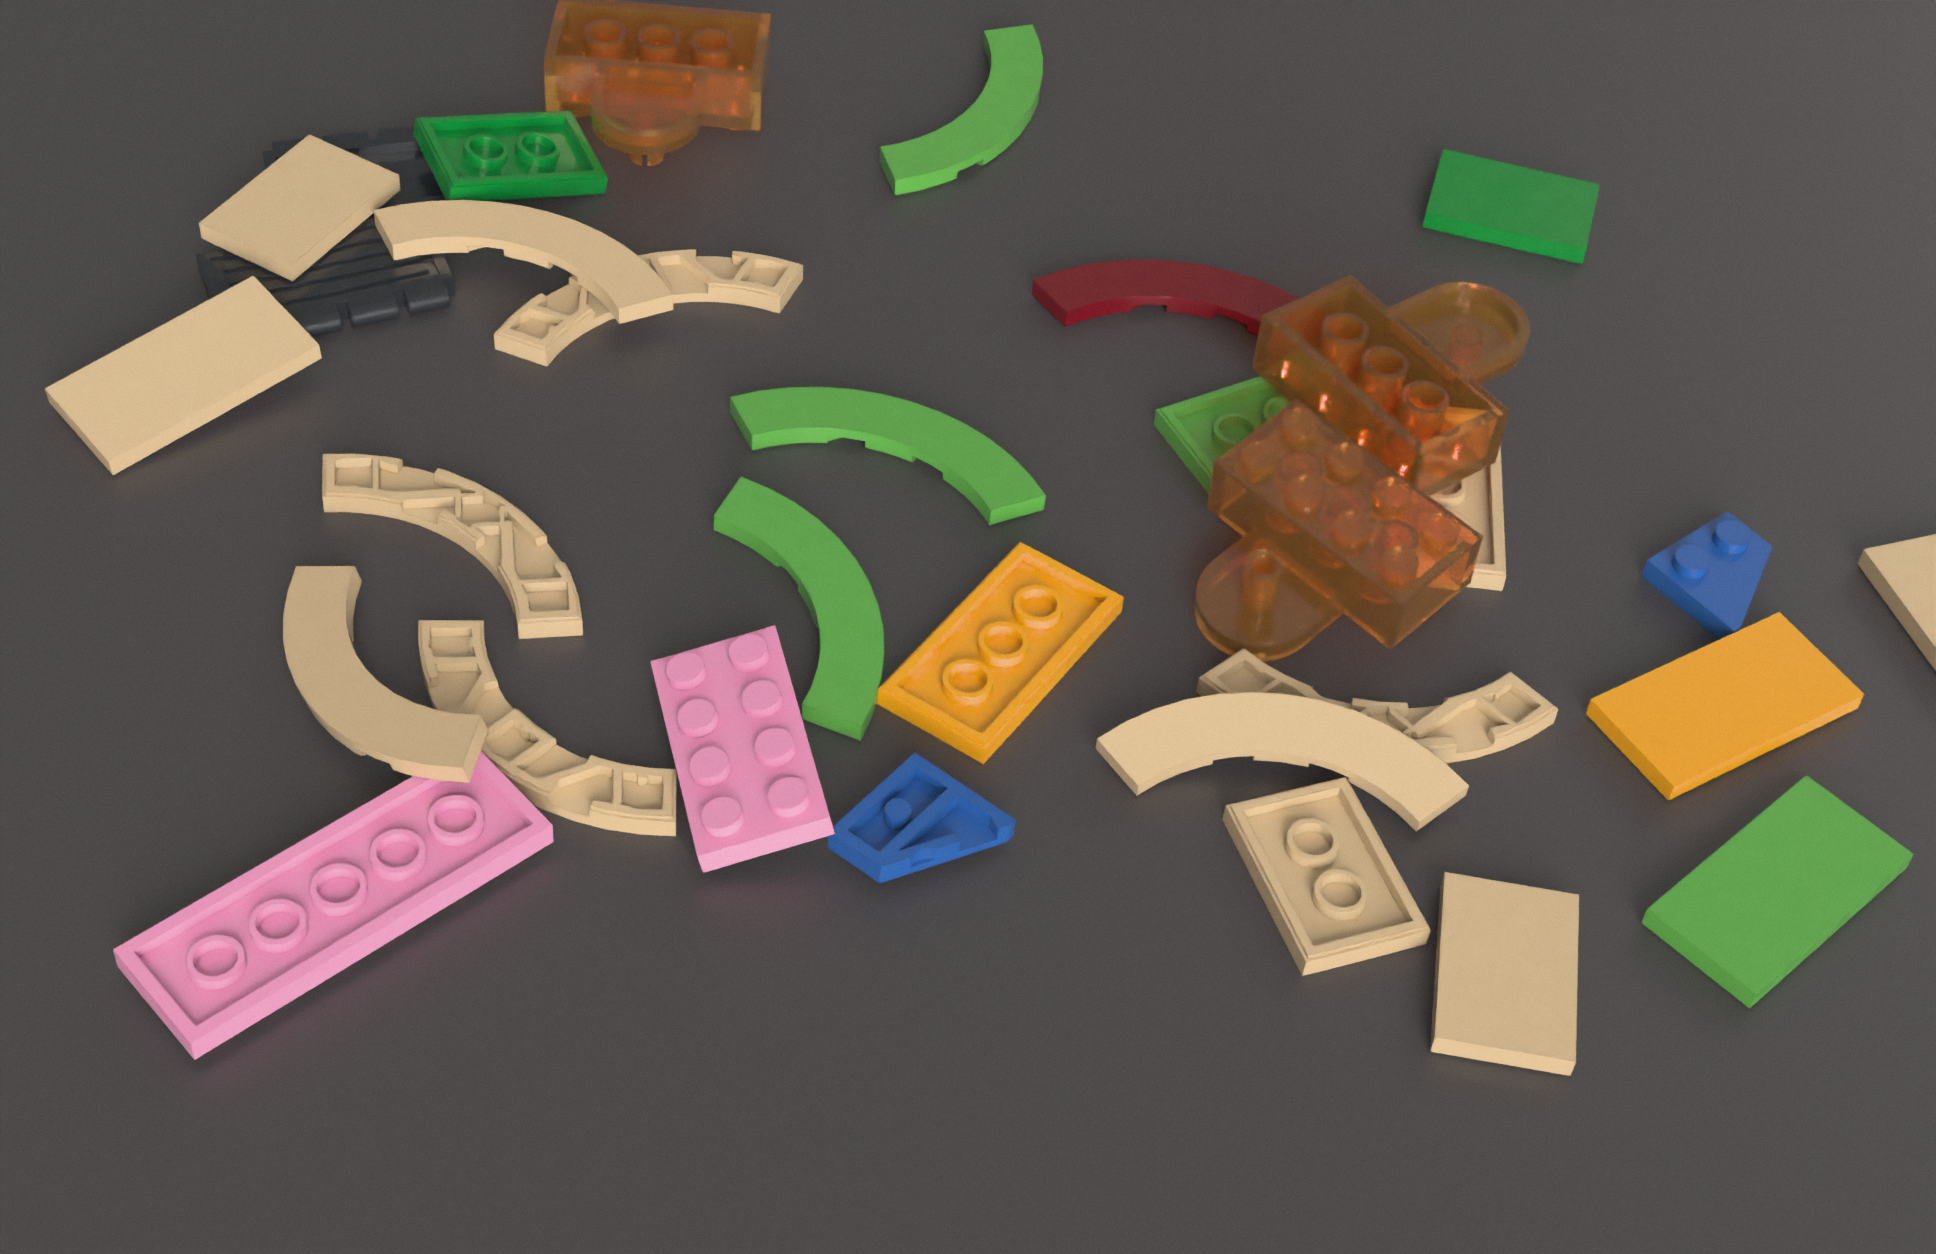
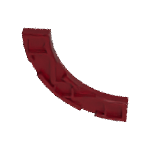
M1115 260L1076 266L1033 280L1032 296L1064 327L1103 315L1131 312L1132 309L1141 305H1166V312L1192 315L1211 320L1214 319L1215 314L1237 320L1246 328L1247 332L1271 343L1288 354L1296 362H1304L1306 365L1346 348L1350 333L1324 312L1281 288L1253 277L1202 264L1171 260Z

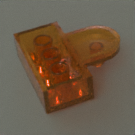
M558 0L543 59L546 112L570 110L574 117L591 116V126L597 137L608 146L629 153L630 160L640 166L643 163V155H647V166L659 164L663 161L665 153L677 150L691 142L698 134L701 126L722 127L736 131L744 129L760 131L770 71L771 14L614 0Z
M1349 275L1262 315L1252 368L1404 505L1410 507L1496 462L1510 410L1481 385L1508 372L1521 361L1530 335V323L1524 310L1512 298L1485 285L1470 282L1444 283L1423 291L1392 307H1388L1354 277Z
M1296 398L1214 461L1207 508L1243 535V537L1210 562L1201 573L1197 583L1194 602L1196 622L1203 635L1221 651L1234 655L1244 648L1261 661L1277 660L1297 652L1342 614L1348 616L1391 650L1471 583L1483 535Z

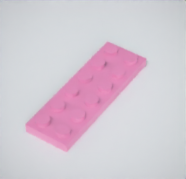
M480 752L470 783L437 781L412 776L114 948L116 964L195 1060L554 842L553 825Z

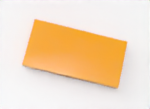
M1019 542L878 688L877 704L984 764L1122 612L1124 596Z
M1778 612L1590 699L1586 715L1669 801L1858 709L1864 693L1794 625Z

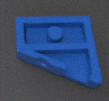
M1727 511L1647 559L1641 577L1719 640L1740 630L1773 546Z
M913 753L833 826L835 834L828 836L827 848L880 884L1006 843L1014 836L1016 819L917 753Z

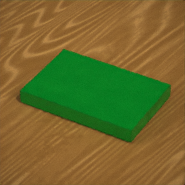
M570 110L421 117L415 119L413 135L446 200L496 201L605 194L609 178Z
M1443 149L1422 227L1582 264L1587 249L1600 184Z

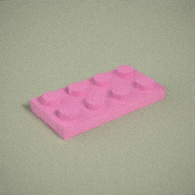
M775 625L650 661L694 846L703 873L835 834Z

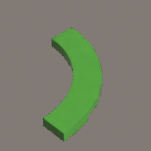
M1033 24L984 31L983 48L988 58L989 78L980 96L962 115L940 129L919 138L880 147L879 163L894 195L920 191L957 178L958 171L968 168L975 163L982 166L990 162L1020 136L1030 122L1038 105L1043 77V55Z
M788 387L760 390L730 397V413L751 450L796 443H828V441L839 438L865 441V448L888 453L910 462H914L918 458L943 473L942 479L962 493L979 510L989 525L1044 510L1046 494L1033 477L1008 452L967 424L932 408L881 393L833 387Z
M741 476L714 514V531L750 547L770 561L775 567L785 568L796 581L798 592L807 605L815 627L818 629L820 641L818 668L812 686L802 703V719L861 741L876 708L878 688L882 683L885 653L883 623L879 605L870 582L852 553L818 518L774 490Z

